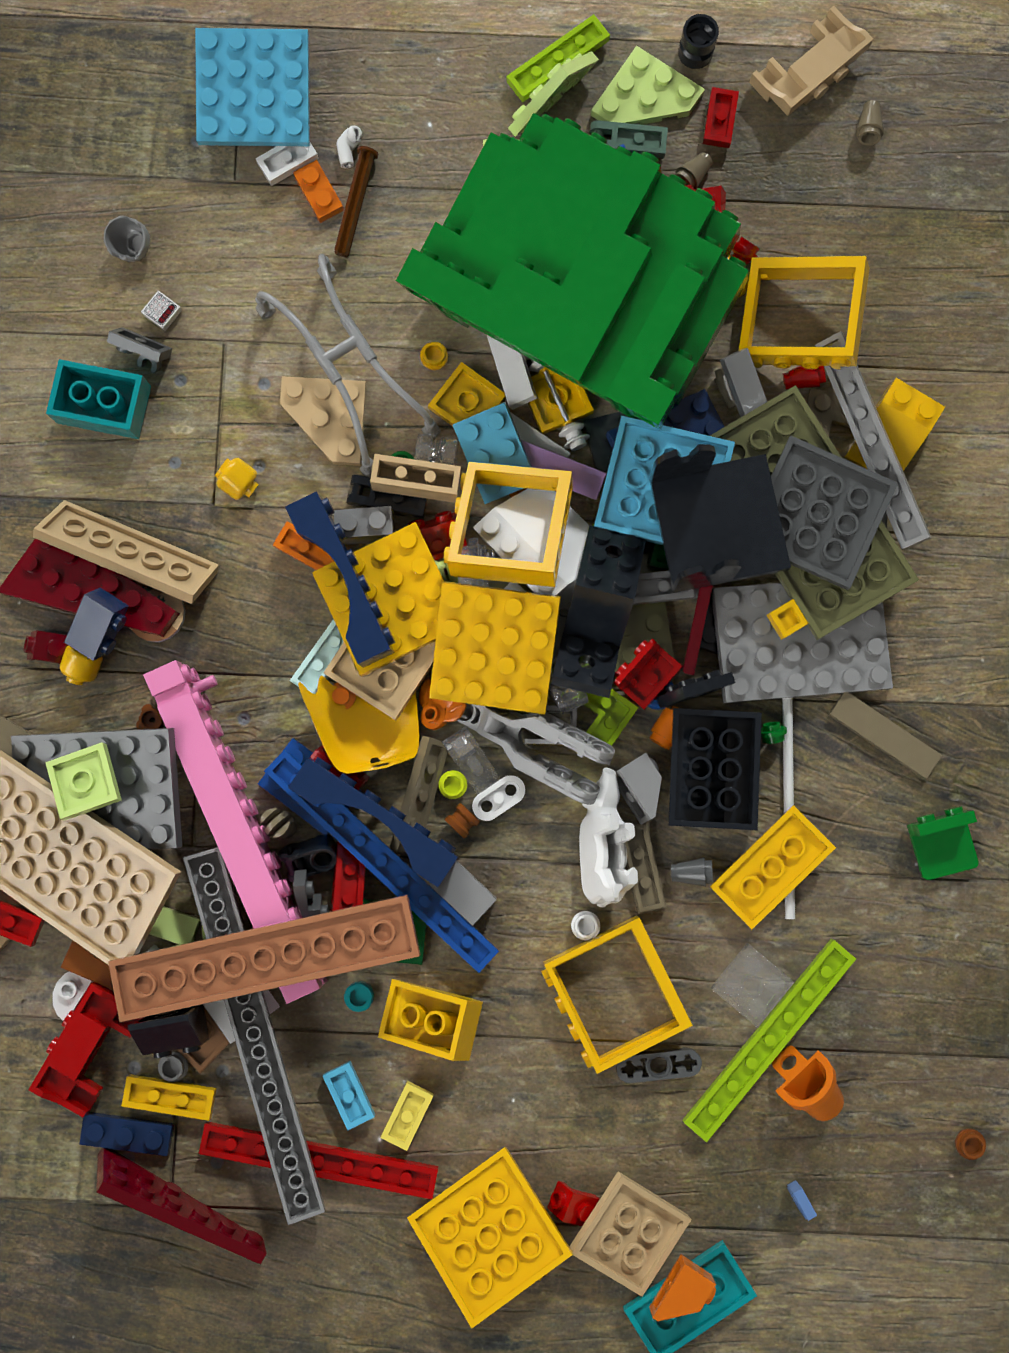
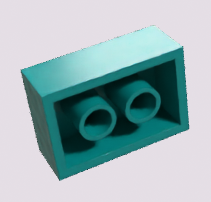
M59 359L46 414L57 424L139 439L151 385L143 375Z

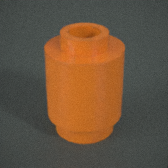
M672 706L671 709L665 707L650 730L652 734L649 739L666 750H669L672 744L673 708H678L676 706Z

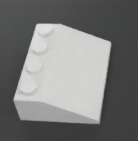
M527 488L494 507L473 528L501 559L543 563L556 492ZM571 507L569 508L556 586L548 587L526 584L533 593L560 596L559 610L572 599L589 525ZM607 554L608 556H610V557H612V558H616V557H617V556L614 555V554Z

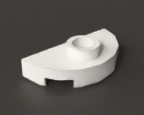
M70 971L65 973L57 981L53 991V1007L57 1016L64 1020L71 1010L75 1011L93 981Z

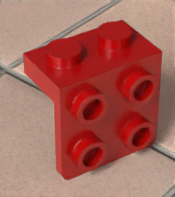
M653 638L649 642L644 640L635 649L633 654L636 657L629 665L625 662L618 668L614 675L616 679L613 682L644 710L649 707L683 668Z

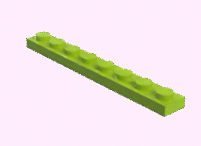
M830 939L682 1121L707 1143L850 968L856 958L834 939Z

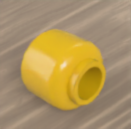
M238 457L232 460L227 458L215 474L217 487L235 500L241 499L244 495L249 498L259 485L255 482L257 471Z
M68 645L64 651L59 668L61 673L67 676L66 680L69 683L83 685L84 682H92L96 679L103 657L93 661Z

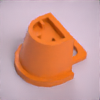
M790 1045L772 1062L773 1068L785 1079V1082L775 1092L786 1104L796 1110L805 1111L818 1121L832 1120L840 1113L843 1108L844 1098L836 1083V1071L819 1050L807 1060L794 1046ZM790 1056L796 1057V1064L793 1068L789 1070L782 1068L783 1061Z

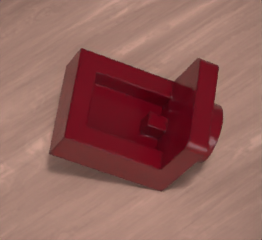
M38 630L32 631L30 636H26L24 642V653H27V660L60 664L64 651L68 646L64 643L67 635Z

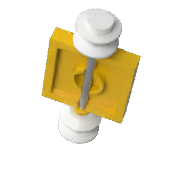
M531 360L532 364L529 366V371L539 372V374L531 377L537 399L528 402V405L540 432L544 435L563 427L558 436L561 438L566 437L567 443L564 445V449L571 448V451H576L587 445L586 440L590 435L582 434L581 429L585 426L584 423L574 421L591 415L594 412L584 388Z

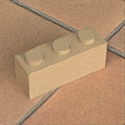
M374 454L370 479L373 491L456 502L461 481V466Z

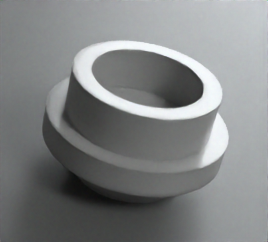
M172 1051V1055L162 1057L158 1064L160 1076L169 1082L181 1080L188 1071V1061L176 1051Z

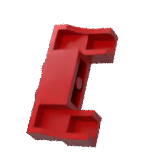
M95 982L89 985L75 1011L71 1010L63 1020L62 1026L64 1030L59 1037L56 1036L46 1050V1053L49 1055L28 1089L37 1096L55 1102L82 1118L89 1114L104 1088L85 1077L84 1074L111 1028L131 1038L128 1025L137 1020L132 1019L119 1022L115 995L112 990Z

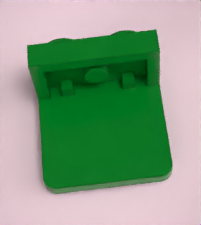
M962 806L944 810L945 815L935 817L934 813L916 817L917 822L907 824L923 879L932 880L974 869L978 866L979 861L968 824L977 822L974 810H963Z

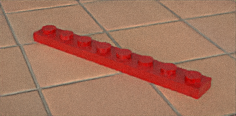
M209 1121L204 1124L199 1149L200 1155L272 1168L262 1132ZM306 1141L316 1177L433 1199L439 1166Z

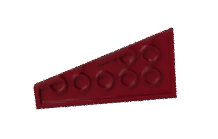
M101 1148L97 1160L96 1193L261 1265L267 1252L264 1240L257 1232L246 1230L186 1194L178 1185L166 1182L115 1150Z

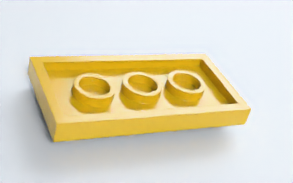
M793 805L710 887L753 929L836 847Z

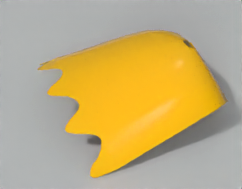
M320 676L315 694L307 690L301 682L298 683L302 698L330 761L338 771L350 774L378 770L415 758L419 748L416 692L396 721L357 695L355 703L349 709H346L344 704L335 703L332 693L337 686L332 685L324 676ZM372 758H378L380 760L379 762L370 763V760ZM389 763V764L384 765V766L373 767V766H376V765Z

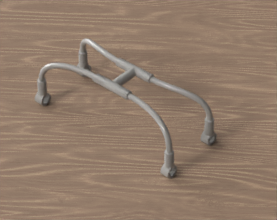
M320 254L318 256L319 268L317 272L325 283L330 299L341 318L340 322L350 336L348 339L325 352L316 337L310 334L303 323L284 304L263 291L258 292L256 295V311L262 319H267L276 312L274 308L276 307L306 339L305 343L332 384L336 385L346 404L362 456L360 471L364 476L371 477L373 460L369 457L357 412L342 382V377L332 362L357 347L366 362L373 366L381 378L423 417L425 426L421 431L427 440L438 436L441 433V429L430 414L403 390L376 360L377 356L351 316L346 314L337 297L331 281L337 274V271L329 262L328 257Z

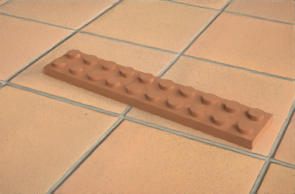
M408 895L118 958L108 961L119 1022L419 957L420 950Z

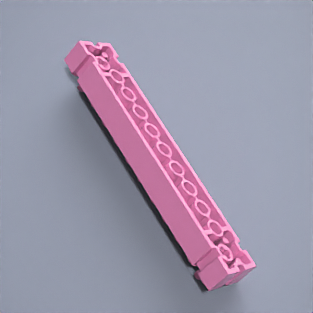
M177 660L143 674L148 688L158 704L157 708L165 727L174 728L176 752L253 928L304 918L298 905L295 906L290 895L293 894V889L287 878L283 879L280 874L279 868L282 865L275 851L271 853L267 842L270 841V837L264 832L265 827L263 825L259 826L255 815H258L257 807L252 799H247L243 790L247 788L246 782L240 772L236 773L232 763L235 762V757L230 747H225L222 742L221 736L224 733L221 725L217 720L213 721L209 712L212 709L210 700L206 694L201 695V692L218 685L214 675L200 680L195 668L190 669L187 664L182 665ZM326 977L279 988L286 1004L320 989L328 980Z

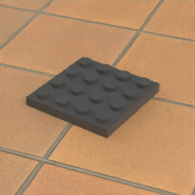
M790 435L771 475L790 564L843 589L849 590L898 483Z

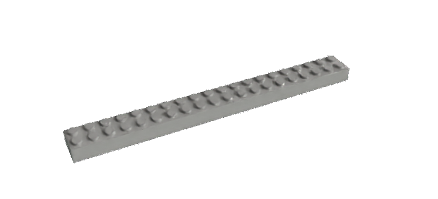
M219 848L184 857L183 860L206 939L245 931L229 871ZM260 991L223 999L287 1223L290 1225L324 1213L325 1204L264 993Z

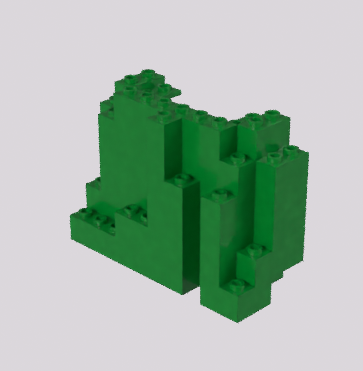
M533 113L519 140L514 137L511 138L504 133L498 136L491 132L443 226L435 222L421 251L419 252L414 248L411 249L396 282L409 293L433 305L444 316L466 328L470 325L608 401L615 410L630 418H639L660 430L674 404L679 405L747 283L749 270L745 268L746 264L733 256L727 259L740 236L741 223L738 222V217L727 210H723L722 213L715 210V202L712 200V195L700 188L694 191L686 187V182L680 177L670 174L668 177L662 174L661 165L658 164L659 160L654 155L645 151L642 154L636 151L631 153L621 146L615 149L607 145V140L595 132L589 135L581 131V126L571 119L566 118L565 121H562L557 117L554 119L547 114H543L540 117Z

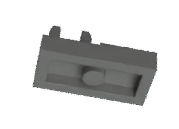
M123 327L109 331L107 342L115 345L116 349L120 352L140 354L141 356L137 360L138 367L146 366L147 359L150 360L152 363V373L158 372L161 369V361L170 358L172 352L171 347Z

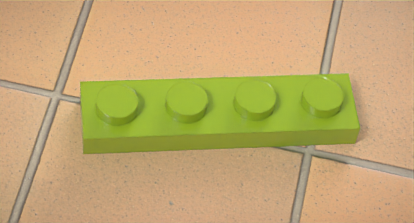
M593 14L508 74L506 82L519 99L524 102L530 98V94L539 85L542 84L544 86L549 81L547 75L558 63L562 65L567 59L570 58L572 60L579 53L583 56L591 51L595 52L610 41V34Z

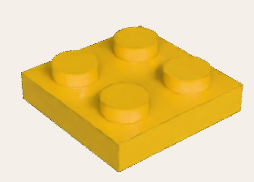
M461 362L428 404V409L453 426L457 422L502 404L506 396L502 390Z

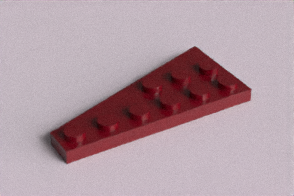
M38 539L33 540L0 586V594L42 604L73 614L77 613L84 594L102 588L129 605L125 617H127L125 627L160 637L165 636L180 615L179 612L128 577Z

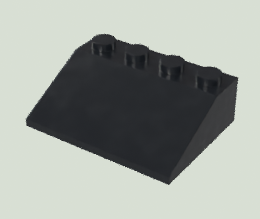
M673 708L668 826L758 830L762 713Z

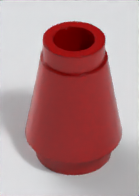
M798 366L782 374L786 390L795 385L798 389L820 387L821 383L826 382L824 366H819L817 369H807Z

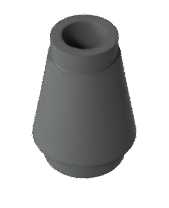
M704 857L671 864L672 882L705 887L706 884H713L712 860H705Z

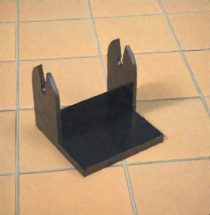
M698 444L688 456L681 457L679 451L675 449L657 457L654 461L649 481L673 593L790 570V560L766 454L712 465L716 456L714 446Z

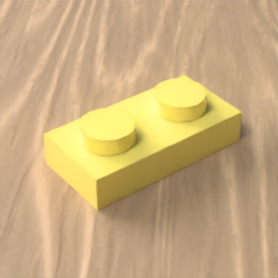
M407 1081L380 1138L407 1151L434 1094Z

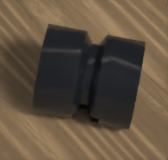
M696 14L691 16L684 24L678 56L680 61L688 68H703L710 63L719 35V27L711 16Z

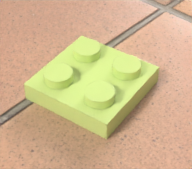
M102 742L45 762L61 820L65 821L122 801L107 744Z

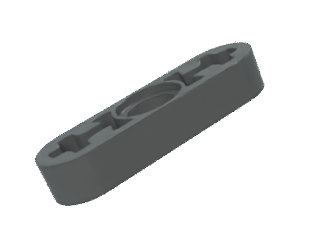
M683 1047L640 1052L616 1064L615 1068L622 1081L637 1083L695 1076L701 1069L702 1061L694 1049ZM689 1054L691 1059L695 1060V1063L690 1064V1069L687 1070L684 1065L678 1064L675 1065L676 1071L672 1072L673 1066L669 1056L674 1055L675 1062L685 1060V1055ZM656 1057L664 1058L667 1063L666 1069L661 1073H655L650 1069V1063ZM645 1058L646 1075H642V1069L632 1070V1075L627 1076L626 1071H621V1067L626 1066V1061H631L634 1066L642 1065L640 1059Z

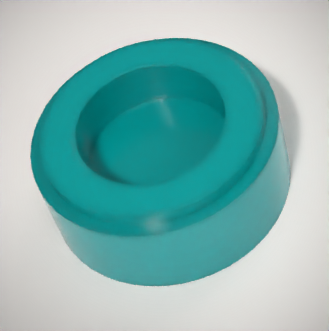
M364 981L353 982L348 986L344 994L346 1006L355 1012L367 1010L374 1000L372 987Z

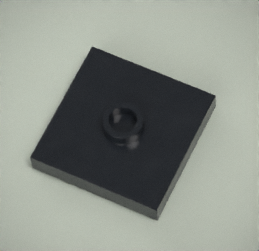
M615 412L583 420L585 433L590 435L587 441L595 469L608 472L613 449L606 437V433L618 427L621 416L628 417L627 415Z

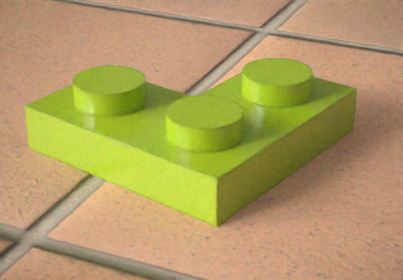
M613 689L609 698L579 691L575 697V700L598 715L586 733L611 746L639 708Z

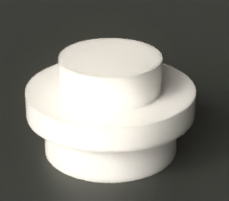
M581 911L573 917L571 929L577 938L587 941L598 935L600 921L594 913Z

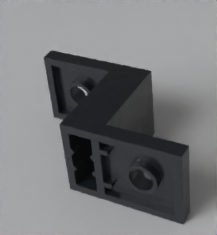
M589 526L551 684L606 698L610 697L620 645L636 596L646 543L645 539ZM607 554H614V555H616L618 558H612V557L608 556ZM579 663H587L592 668H583Z

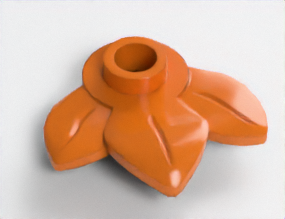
M427 679L419 693V702L423 708L421 722L426 728L437 730L444 727L447 722L457 721L463 715L467 704L429 698L431 679Z

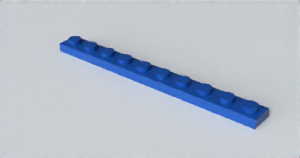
M284 750L264 772L397 897L408 895L411 910L469 965L480 973L499 950L444 900L423 878L415 873L407 863L345 805L332 803L311 804L290 790L288 787L302 765Z

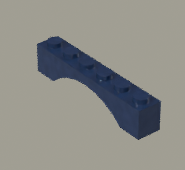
M316 491L285 506L296 532L303 539L327 552L343 575L350 602L349 625L345 638L357 664L364 668L395 653L391 646L396 643L388 627L383 629L379 618L383 617L381 609L376 601L371 602L367 592L371 591V588L365 576H359L355 569V566L359 565L353 550H347L343 543V540L347 539L340 523L334 524L331 515L335 511L327 497L323 499Z
M317 757L315 761L307 758L288 788L311 804H343L361 809L376 817L390 828L399 839L409 857L412 870L436 887L440 886L458 858L453 853L456 849L443 839L439 843L428 837L431 831L417 822L414 827L404 821L407 815L393 806L387 810L379 804L382 800L380 797L369 790H366L363 794L354 788L357 784L356 781L343 773L340 777L330 772L332 766L321 758Z

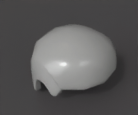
M118 216L110 220L104 229L103 241L108 252L127 262L140 261L145 257L150 248V234L145 225L136 219Z

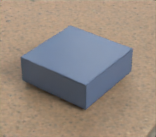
M795 1180L788 1184L787 1189L803 1217L808 1221L816 1217L815 1210L798 1182Z

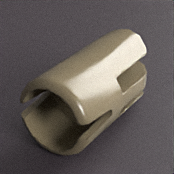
M272 808L266 810L261 816L260 824L265 826L264 832L273 838L289 839L297 830V820L290 812Z

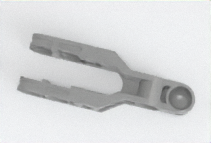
M467 704L463 715L457 720L459 723L475 730L481 736L502 746L514 768L587 805L595 803L600 787L586 777L526 747L522 741V729L525 728L554 744L560 743L578 753L577 756L581 758L585 756L597 763L610 765L615 753V749L608 743L547 712L546 714H520L509 709Z

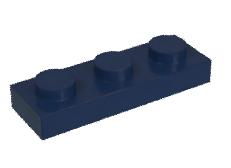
M89 1112V1114L83 1117L79 1145L168 1156L171 1150L175 1123Z

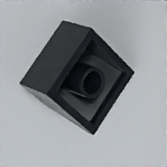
M203 1004L142 1017L128 1025L129 1033L143 1056L153 1054L154 1058H162L172 1055V1050L182 1049L183 1053L195 1052L201 1049L200 1045L209 1040Z

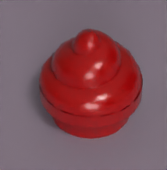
M741 236L732 249V256L748 265L751 263L752 258L758 257L756 254L760 248Z

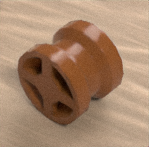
M462 803L456 806V811L453 815H448L444 819L464 839L469 835V830L481 822Z

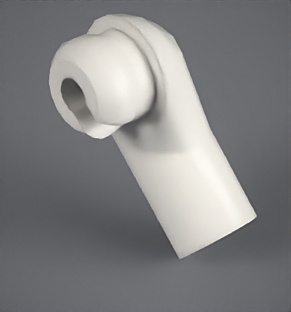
M353 125L347 128L336 142L340 165L344 169L354 166L352 151L359 144L362 137V131L358 126Z

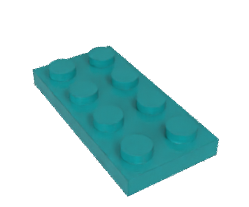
M723 1240L691 1260L712 1274L716 1283L714 1298L708 1305L704 1304L700 1312L662 1321L653 1319L649 1306L666 1278L646 1290L643 1297L639 1295L623 1306L624 1312L650 1353H674L757 1297L756 1292Z

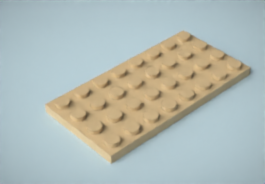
M0 750V890L106 964L110 960L139 954L181 871L92 811L65 821L61 820L51 784Z

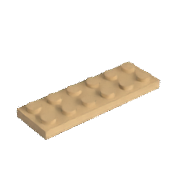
M66 500L46 516L33 531V538L190 604L197 599L218 573L219 564Z

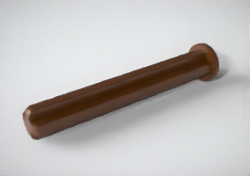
M367 146L357 147L359 156L334 249L335 254L341 257L349 256L373 161L379 155L376 150Z

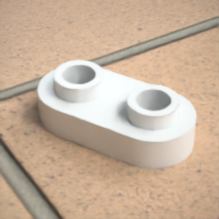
M509 775L503 777L474 798L472 803L474 814L484 821L495 819L522 800L525 795V785L516 776ZM511 784L516 787V793L513 796L506 794L505 788L507 785ZM484 801H490L493 805L492 810L489 812L483 811L481 804Z

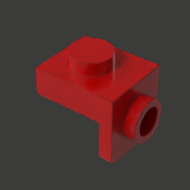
M558 1181L550 1197L548 1209L562 1222L583 1226L600 1198L595 1194L572 1189L565 1182Z

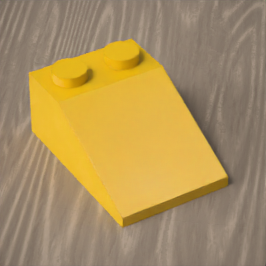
M895 378L886 388L875 407L904 471L934 427L945 406L900 379ZM854 441L845 458L867 469L858 445Z
M392 979L378 1038L451 1061H469L483 1002L462 995Z

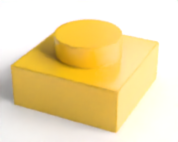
M794 599L766 615L781 640L809 624Z

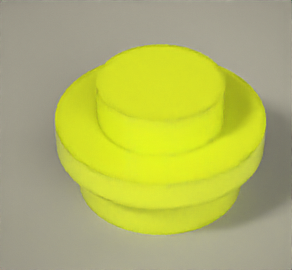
M447 771L439 780V790L448 799H458L467 790V780L459 771Z

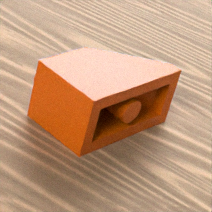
M681 1254L649 1306L652 1318L656 1321H662L700 1312L704 1304L708 1305L716 1293V1283L712 1274Z

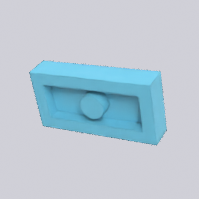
M351 1061L323 1074L324 1081L347 1131L375 1117V1112Z

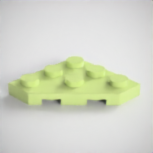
M636 46L592 108L591 116L601 121L630 124L640 123V125L660 122L662 118L687 117L703 96L705 89Z
M592 51L583 56L579 53L572 60L570 58L567 59L562 65L558 63L548 73L549 81L544 86L542 84L539 85L530 94L531 102L527 106L522 105L513 114L512 118L514 121L508 127L512 134L516 137L523 133L533 113L541 116L562 98L561 92L564 94L572 86L574 87L599 60Z

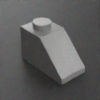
M644 753L616 771L619 792L640 824L656 817L662 779L657 763L647 753Z

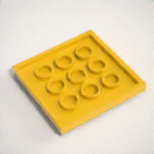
M416 522L354 552L359 565L355 566V569L359 576H365L371 588V591L367 592L371 602H377L383 614V617L379 618L383 629L388 627L396 642L391 645L395 653L364 668L357 664L345 638L349 625L350 602L343 575L335 561L312 572L361 677L436 641L441 588L444 579Z
M443 581L429 698L546 714L561 597Z
M507 1147L501 1149L407 1217L471 1328L482 1322L573 1255L570 1247Z

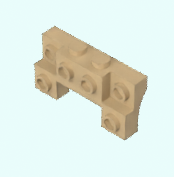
M835 6L830 8L827 17L821 22L817 19L813 23L810 33L818 43L789 67L788 72L772 57L761 72L756 70L752 73L749 83L766 102L772 99L787 116L803 103L806 105L814 98L816 100L820 99L829 89V85L834 81L839 83L848 74V66L871 46L873 38L869 33L848 21Z

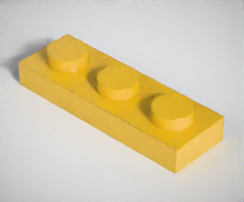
M129 1074L126 1077L121 1106L209 1121L212 1118L217 1088L182 1082H169L163 1079Z

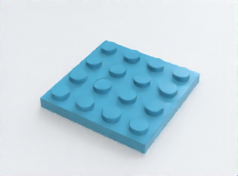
M195 28L196 141L198 145L310 146L308 29Z
M621 416L594 527L604 528L625 535H633L648 542L663 545L649 481L654 461L657 457L675 449L679 451L681 457L688 456L698 444L712 445L715 448L716 456L712 465L731 461L735 442L664 425L659 430L643 420Z

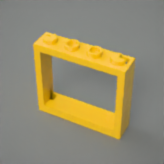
M867 257L752 258L739 350L748 348L755 368H760L762 365H774L777 368L786 369L790 368L791 365H798L807 369L831 366L834 369L841 370V367L857 366L870 269ZM854 279L845 347L752 346L761 280Z
M469 462L467 472L461 475V497H457L455 502L456 522L452 521L450 524L449 537L452 539L451 544L444 551V563L448 564L450 576L555 587L573 492L572 471ZM476 484L556 491L543 563L461 555Z
M637 915L543 962L546 968L541 971L548 987L555 986L559 995L554 998L561 1014L567 1012L572 1023L567 1025L574 1041L581 1040L585 1050L580 1052L588 1068L594 1067L597 1074L693 1026ZM631 930L674 1019L598 1056L556 967Z

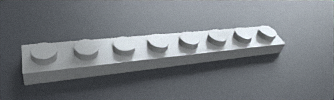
M840 331L815 344V346L845 347L846 337ZM858 365L841 367V370L834 369L831 366H824L867 469L898 483L886 513L901 549L906 550L931 539L932 537Z

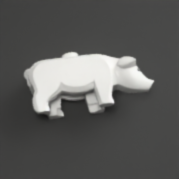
M604 768L600 779L596 782L600 787V791L595 803L592 805L582 803L587 808V814L580 825L579 835L582 889L592 904H597V906L602 908L608 904L621 901L626 892L638 882V871L635 867L629 870L624 869L627 865L625 842L634 838L635 828L632 823H624L617 812L620 792L617 774L610 768Z

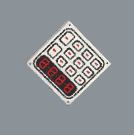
M157 291L141 313L162 330L166 331L181 313L182 309L160 291Z

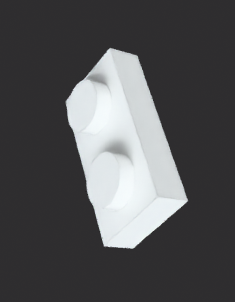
M310 143V146H276L257 157L256 161L270 185L273 186L292 175L294 171L319 158Z

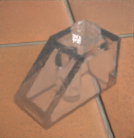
M466 726L442 741L477 795L501 779Z

